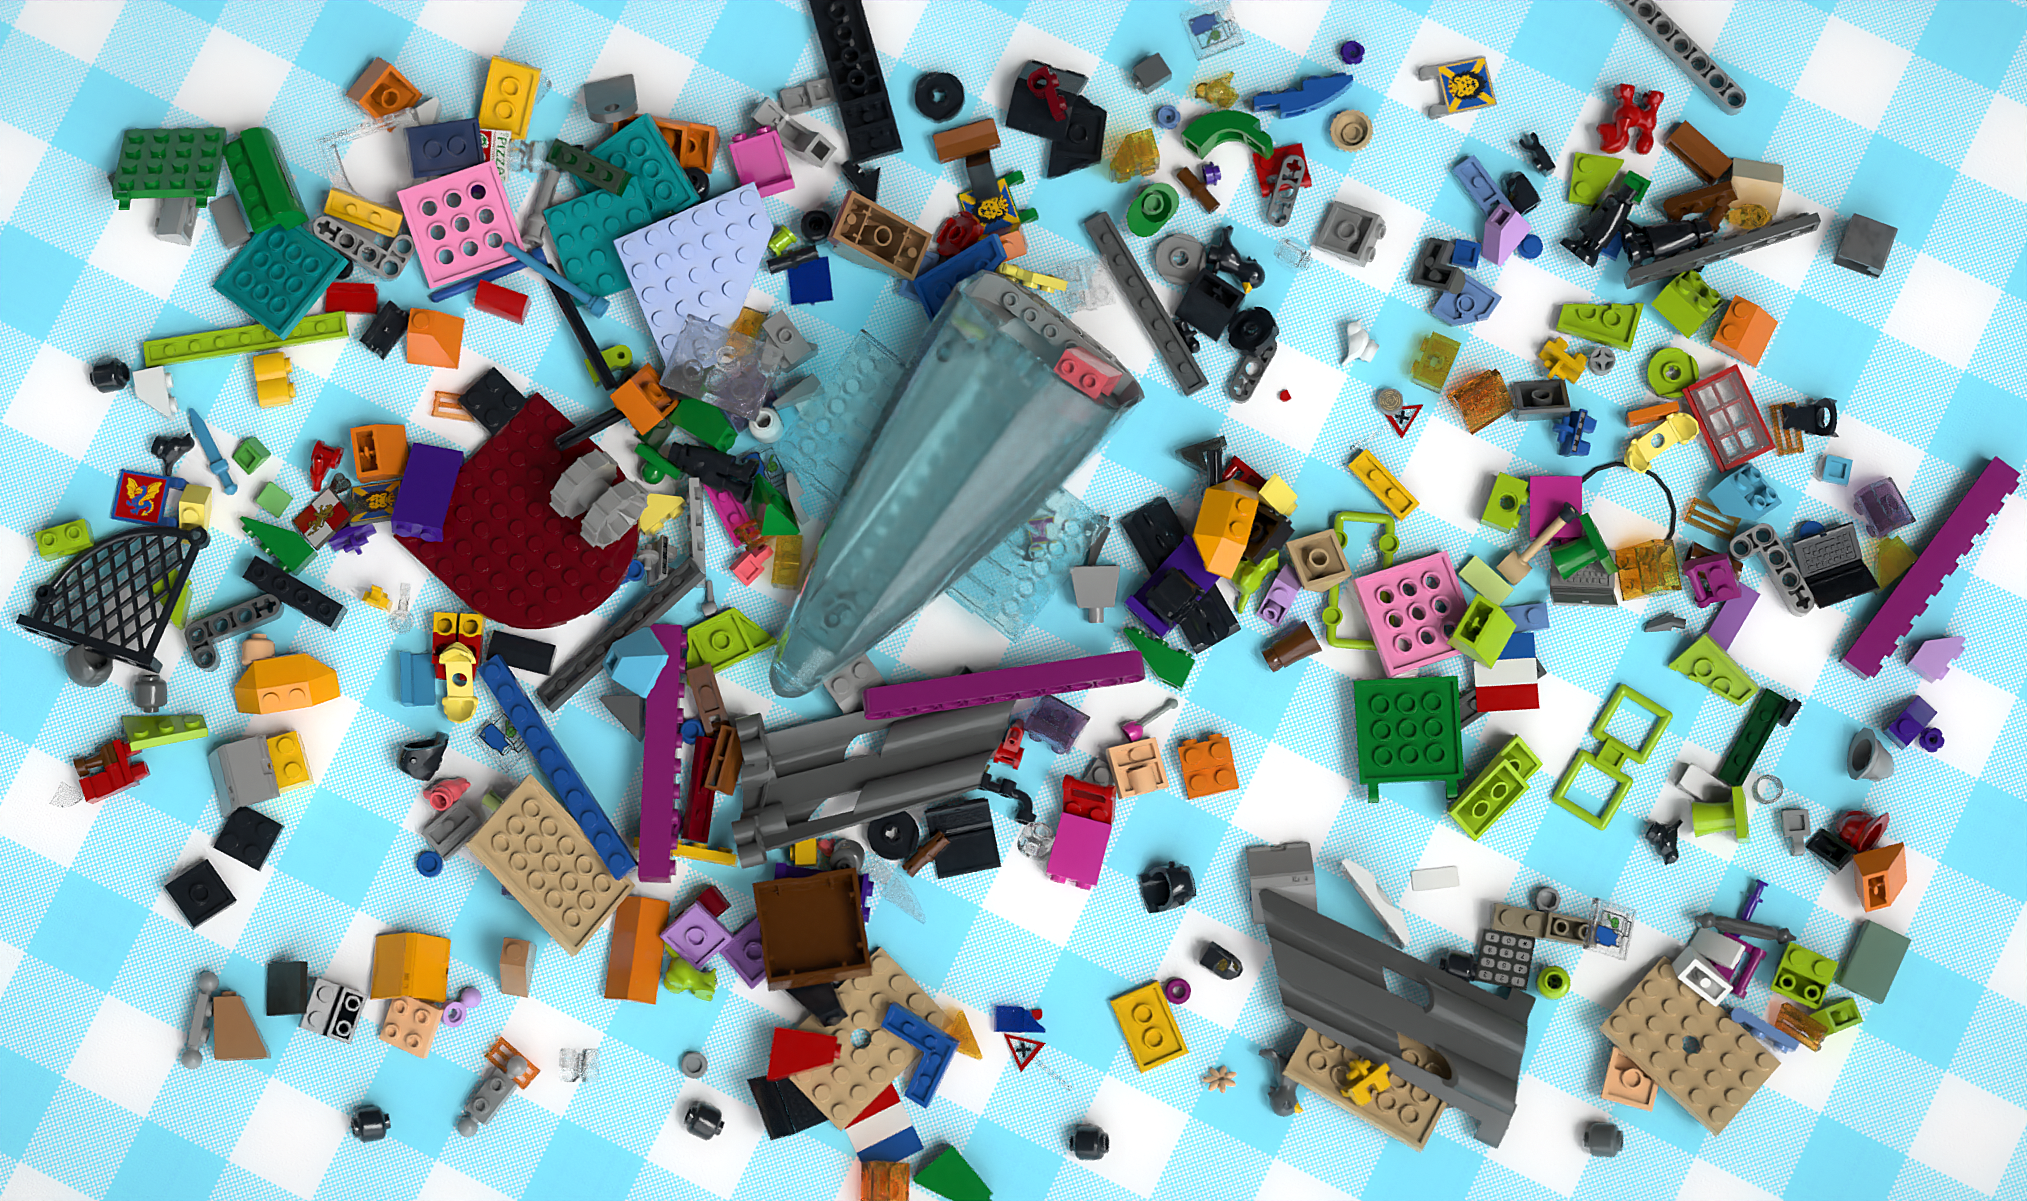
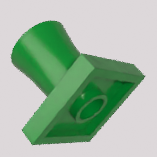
M1588 512L1579 516L1587 533L1586 535L1563 545L1549 548L1553 561L1564 581L1600 560L1609 576L1618 572L1605 542Z

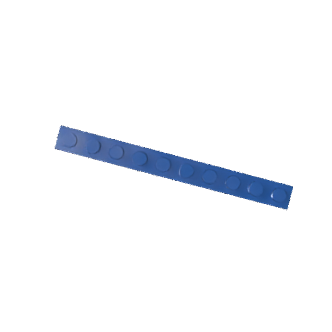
M496 654L477 669L614 879L621 880L638 867V862L502 656Z

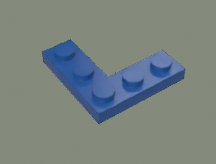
M894 1002L890 1005L881 1026L924 1052L904 1096L926 1109L930 1106L961 1041L897 1002Z

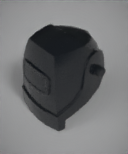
M437 732L435 738L400 745L396 757L397 768L413 779L430 781L442 763L449 735Z
M1170 861L1168 866L1154 867L1147 874L1140 876L1141 893L1148 913L1172 910L1179 906H1184L1185 903L1196 897L1195 881L1189 866H1184L1183 864L1175 865L1174 861Z

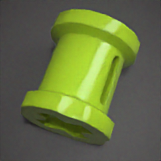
M782 224L780 230L770 238L767 247L778 257L781 256V252L791 243L795 244L798 240Z

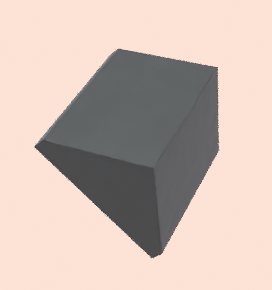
M1565 379L1513 382L1516 422L1562 419L1563 416H1569L1571 406Z
M602 696L599 699L639 742L644 739V701L640 696Z

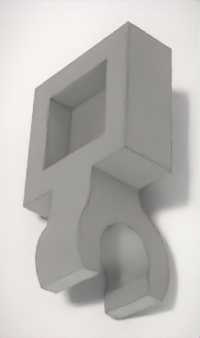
M1808 809L1782 811L1783 837L1792 839L1793 857L1803 856L1805 854L1803 837L1811 835Z

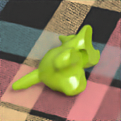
M1278 550L1269 551L1259 565L1249 560L1239 561L1231 578L1235 587L1241 592L1237 603L1238 614L1243 613L1250 595L1260 587L1270 571L1280 573Z
M664 941L665 949L672 958L663 981L666 989L674 994H680L684 990H689L698 999L712 1001V995L715 994V990L719 987L716 976L717 969L713 968L709 972H700L687 960L681 958Z

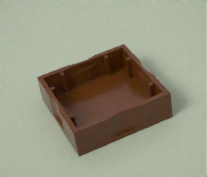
M856 867L822 872L805 878H783L752 883L768 992L872 976Z

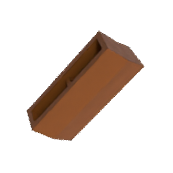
M993 117L932 134L940 165L965 158V156L1001 147Z
M1686 120L1664 144L1710 186L1714 185L1733 164L1730 158Z
M721 725L704 786L722 795L733 796L742 765L743 754L737 728Z

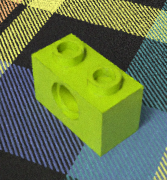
M1499 472L1480 524L1509 534L1511 528L1517 529L1522 516L1517 512L1520 504L1526 505L1530 491L1526 490L1529 482ZM1503 498L1510 499L1513 502V508L1509 510L1503 509L1500 506V500Z
M84 518L35 532L40 556L47 562L81 553L96 543L91 524Z

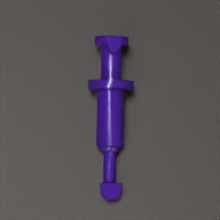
M1756 879L1757 885L1753 894L1747 893L1746 895L1749 899L1740 915L1741 920L1750 921L1758 902H1763L1759 897L1764 887H1768L1769 884ZM1733 933L1737 938L1741 937L1740 934Z

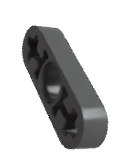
M1289 154L1283 158L1269 201L1266 217L1270 224L1275 227H1283L1289 222L1303 178L1305 162L1296 154ZM1293 159H1296V163L1300 166L1298 170L1294 169L1292 173V178H1297L1295 183L1287 178L1282 179L1283 174L1289 176L1290 169L1287 167V163H1292ZM1285 183L1290 184L1293 188L1292 194L1287 198L1279 195V188ZM1276 199L1289 203L1288 207L1282 206L1281 212L1285 217L1284 219L1279 218L1278 222L1272 216V212H1277L1280 206L1279 203H1275Z
M1276 340L1270 345L1272 351L1267 350L1263 355L1262 359L1267 360L1266 363L1258 357L1253 358L1247 355L1230 385L1229 395L1234 402L1243 404L1250 400L1276 354ZM1249 363H1257L1261 371L1258 375L1251 376L1246 372V366ZM1242 375L1246 380L1250 381L1245 388V392L1248 394H1242L1240 397H1237V391L1234 388L1242 386L1244 379L1240 378Z

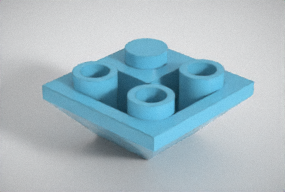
M1751 462L1726 477L1707 493L1708 497L1723 515L1754 521L1782 504L1776 491L1767 484L1761 472Z
M645 626L613 642L602 665L611 679L642 698H647L650 690L656 683L659 673L666 665L669 655L650 627Z

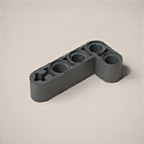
M266 594L189 624L185 629L184 635L196 666L204 672H214L217 670L221 659L216 643L278 620L284 613L283 603L272 594ZM270 602L275 605L271 613L266 610L269 608L268 603ZM256 607H258L261 610L259 613L255 609ZM245 611H251L252 619L246 623L241 622V615ZM222 620H227L228 628L223 632H218L217 624ZM200 629L203 630V638L200 641H193L194 632ZM211 653L213 656L212 662L208 665H202L201 659L203 655Z

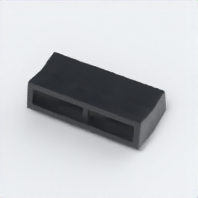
M494 630L486 661L499 654L510 667L550 676L557 647L553 644Z

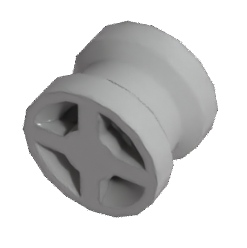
M1606 347L1595 349L1588 361L1590 371L1597 376H1604L1610 373L1615 365V354Z

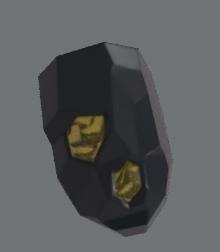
M1521 171L1510 175V179L1506 184L1509 192L1507 200L1514 210L1523 217L1541 204V199L1528 178Z
M1213 941L1199 962L1201 967L1224 980L1235 979L1243 972L1241 961L1234 954Z

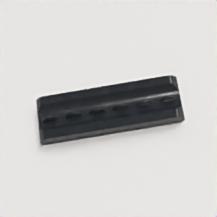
M1165 497L1120 521L1151 576L1183 542V538L1187 535ZM1216 583L1199 600L1200 603L1196 609L1179 624L1196 655L1241 630L1238 621Z

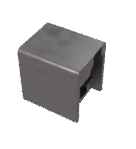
M1854 213L1847 224L1833 264L1878 279L1884 270L1898 229Z

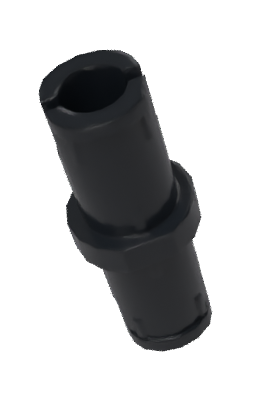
M815 244L796 251L788 250L787 254L766 260L770 274L773 275L791 268L793 270L798 269V266L819 259V254Z

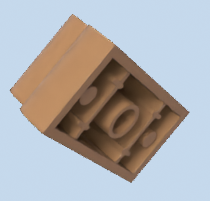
M848 190L827 236V240L834 245L832 250L846 260L866 268L880 270L900 279L914 281L933 235L853 190Z

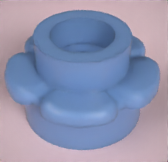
M1166 105L1157 110L1156 123L1160 128L1172 130L1180 122V113L1174 106Z

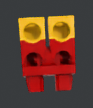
M434 612L431 663L435 665L436 679L447 680L446 664L439 663L440 655L449 645L459 642L465 645L475 658L476 664H472L473 682L475 681L477 668L481 667L486 618L479 614L460 613L458 615L457 613ZM460 673V680L467 681V677Z

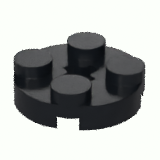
M936 71L926 74L916 86L915 104L917 110L924 118L936 124L954 119L962 111L965 104L964 87L961 81L955 75L948 72L938 73ZM937 91L940 94L945 92V101L942 103L940 101L935 102L934 93Z
M1254 307L1255 310L1248 312L1246 309L1242 310L1229 323L1227 329L1229 333L1228 342L1237 353L1250 355L1253 358L1259 357L1278 336L1280 329L1276 319L1263 307ZM1257 328L1253 334L1250 335L1248 333L1250 329L1255 330Z
M906 811L872 820L867 831V838L871 849L879 857L889 861L908 858L916 849L920 836L916 821ZM893 828H897V833L901 834V837L891 842L890 837L886 836L887 831H892Z

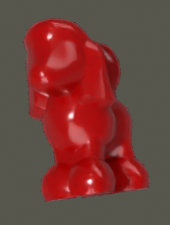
M1624 83L1615 85L1613 95L1618 100V106L1613 111L1612 121L1610 123L1601 122L1596 127L1600 135V150L1607 154L1621 152L1629 143L1628 129L1635 126L1641 130V135L1635 143V151L1639 155H1647L1654 144L1652 131L1657 124V112L1664 100V93L1656 90H1649L1648 93L1644 92L1642 101L1646 107L1642 110L1637 104L1633 103L1635 86Z

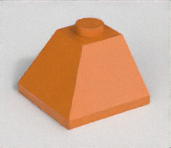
M411 308L407 329V363L458 370L465 319L435 310Z

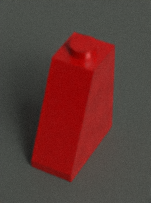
M775 1027L767 1081L773 1082L834 1065L835 1059H840L842 1044L838 1043V1036Z

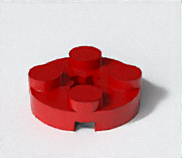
M968 211L958 212L960 216L955 219L950 217L938 232L936 242L939 243V248H937V251L948 260L976 244L978 238L984 232V227L980 224L979 219Z

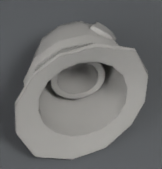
M1865 727L1855 735L1848 752L1847 771L1850 778L1856 781L1862 778L1878 782L1889 778L1894 772V762L1891 754L1876 738L1873 730Z

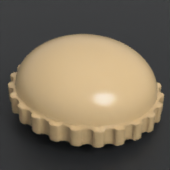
M1354 109L1337 114L1330 128V136L1335 146L1349 153L1366 148L1373 138L1372 134H1374L1373 125L1369 117L1364 112L1361 113L1359 110L1355 111Z

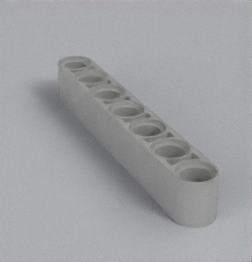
M1614 0L1616 6L1724 113L1733 116L1742 111L1747 100L1744 90L1653 0ZM1646 8L1649 10L1650 16H1641L1638 13V9ZM1664 26L1667 28L1668 33L1665 35L1659 34L1656 31V27ZM1680 43L1685 46L1686 51L1677 52L1673 45ZM1699 61L1703 64L1704 69L1696 70L1692 67L1691 63ZM1717 79L1721 82L1722 87L1714 88L1709 81ZM1736 97L1740 105H1730L1727 98Z

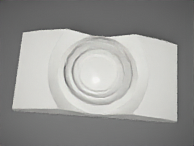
M1347 858L1340 863L1339 869L1402 950L1406 948L1410 943V937L1402 911L1394 907L1390 899L1376 883L1375 876L1359 864Z

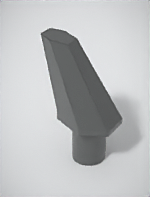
M1674 612L1648 622L1644 632L1671 631L1672 627L1685 629L1686 619L1674 617Z

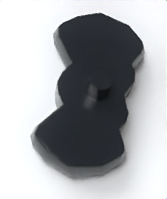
M1184 318L1177 319L1174 325L1191 354L1198 353L1200 351V344L1194 338L1197 335V331H1191Z

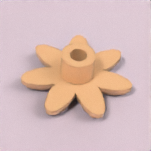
M1222 1066L1219 1072L1214 1068H1210L1211 1076L1203 1078L1204 1082L1211 1083L1208 1091L1218 1088L1221 1093H1225L1226 1086H1236V1083L1231 1079L1237 1073L1234 1071L1227 1073V1067Z

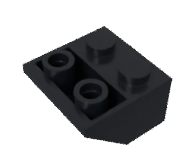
M1203 267L1188 288L1174 315L1178 318H1184L1187 324L1217 343L1233 317L1244 304L1246 294Z

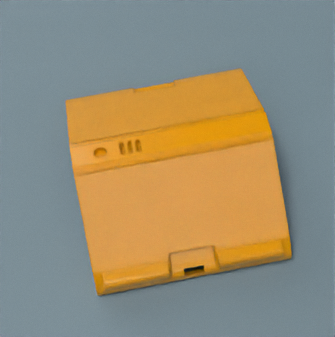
M420 933L376 936L370 1000L409 996L410 998L443 1004L446 1001L451 940Z

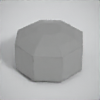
M1545 887L1537 892L1534 901L1538 910L1547 913L1558 909L1561 897L1556 889Z

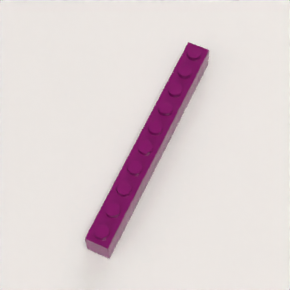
M1997 456L1989 462L1840 661L1842 665L1864 681L1869 676L1876 677L1883 667L1880 664L1881 660L1885 655L1890 658L1898 647L1895 643L1900 635L1905 638L1914 626L1910 623L1915 615L1920 617L1929 606L1926 600L1930 595L1935 597L1944 586L1941 580L1946 574L1951 576L1959 566L1956 562L1961 554L1966 556L1972 549L1974 543L1971 540L1976 534L1981 536L1987 529L1989 523L1986 520L1991 514L1996 516L2005 503L2001 500L2006 494L2011 496L2020 483L2016 480L2021 475L2018 471Z
M652 624L650 629L669 657L667 658L666 665L659 673L654 687L650 690L646 702L638 879L640 882L671 883V876L676 875L677 861L672 860L673 850L678 848V834H674V824H679V809H675V799H680V784L676 783V775L681 774L682 760L677 758L678 749H682L683 733H679V723H684V708H680V698H685V683H681V673H686L687 662L686 658H682L683 648H687L688 634L683 633L682 625Z

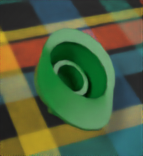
M1160 182L1154 183L1142 190L1128 208L1126 219L1130 231L1136 236L1144 238L1157 233L1178 210L1179 195L1175 188Z

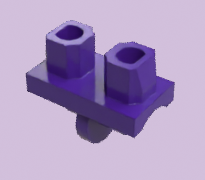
M373 524L341 527L328 542L335 552L344 549L345 553L355 549L359 556L363 554L360 546L369 543L367 537L376 534L377 531Z

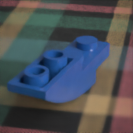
M1345 72L1334 73L1331 75L1332 77L1328 78L1314 75L1302 81V91H1298L1296 88H1289L1279 94H1272L1271 91L1260 92L1257 96L1253 97V112L1279 110L1280 120L1310 113L1333 102L1351 88L1354 80L1353 75H1347Z

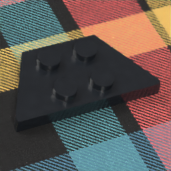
M1079 95L1074 100L1065 143L1052 141L1047 175L1048 180L1101 163L1107 111L1098 105L1092 104L1083 95Z

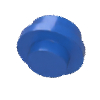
M1527 234L1517 246V250L1521 257L1533 260L1542 253L1543 243L1538 236Z
M688 719L681 724L679 733H683V742L695 745L696 736H705V729L700 721Z

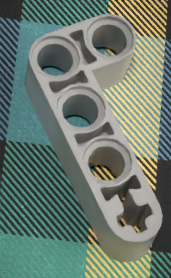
M328 216L317 218L312 227V233L315 237L386 281H394L400 276L416 248L411 236L400 235L396 237L388 251H385ZM327 223L329 225L328 230L334 234L336 229L340 230L335 241L332 242L330 240L333 235L325 232L323 235L320 234L318 225L323 226ZM342 236H349L353 240V246L345 249L340 245L339 239ZM399 241L409 243L410 251L403 254L397 250L396 245ZM365 249L372 250L375 253L374 261H364L361 252ZM388 262L394 263L397 266V273L394 275L386 274L383 270L384 264Z
M1766 523L1758 524L1736 536L1729 543L1727 554L1734 560L1743 562L1757 555L1792 615L1803 617L1813 609L1815 604L1814 597L1771 525ZM1756 532H1765L1768 535V542L1758 541ZM1740 543L1744 545L1746 554H1737L1733 549L1734 544ZM1769 554H1778L1781 557V564H1772L1769 560ZM1782 577H1792L1794 579V586L1786 587L1782 582ZM1799 588L1800 591L1797 594H1794L1792 597L1789 595ZM1799 600H1800V601H1804V600H1805L1806 603H1807L1804 607H1802V606L1797 607V606H1796V603H1797Z

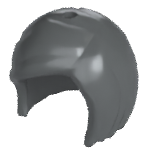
M84 644L73 647L64 655V666L69 678L81 687H98L105 683L112 674L113 659L85 651Z

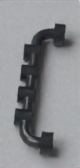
M984 772L978 789L1021 801L1023 810L1018 809L1016 811L1014 821L1022 825L1034 826L1037 815L1032 813L1033 803L1030 796L1024 791L1016 789L1017 783L1015 781L1003 778L1001 784L991 781V774Z

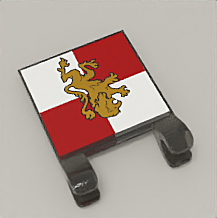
M337 473L333 477L330 486L293 520V523L317 551L354 516L366 512L370 506L359 494L353 496L349 506H346L337 494L348 490L351 487V482L349 479H345L342 473Z

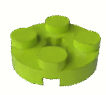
M1676 347L1660 350L1651 359L1647 368V381L1650 388L1658 397L1670 400L1683 398L1684 395L1681 390L1696 383L1699 378V368L1696 360L1682 349ZM1670 367H1673L1674 371H1679L1680 375L1676 376V380H1671L1670 377L1666 376Z

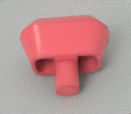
M833 838L830 841L823 839L817 843V848L827 857H830L836 840Z

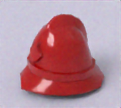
M1847 811L1838 819L1836 831L1843 842L1856 849L1857 854L1871 851L1887 829L1890 820L1889 813L1886 812L1875 816L1863 811Z

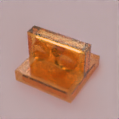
M1496 368L1492 371L1488 369L1446 396L1452 407L1461 415L1466 429L1471 435L1515 409L1503 378Z
M861 1162V1201H909L910 1163Z

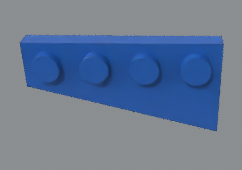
M991 234L912 281L932 327H937L953 311L981 270L993 272L1007 258L998 234Z

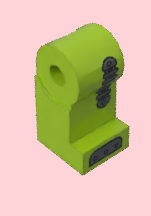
M617 345L601 352L612 373L617 370L625 371L628 366L631 367L633 364L632 352L625 345ZM585 359V366L595 387L602 385L589 359Z

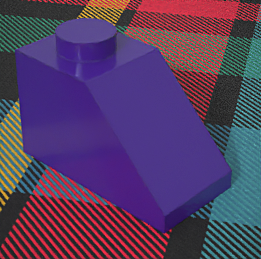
M1918 695L1883 733L1903 750L1919 735L1938 712Z

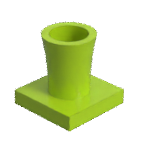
M1742 786L1732 787V802H1692L1693 826L1696 838L1712 833L1736 830L1737 840L1740 844L1750 843L1746 796Z

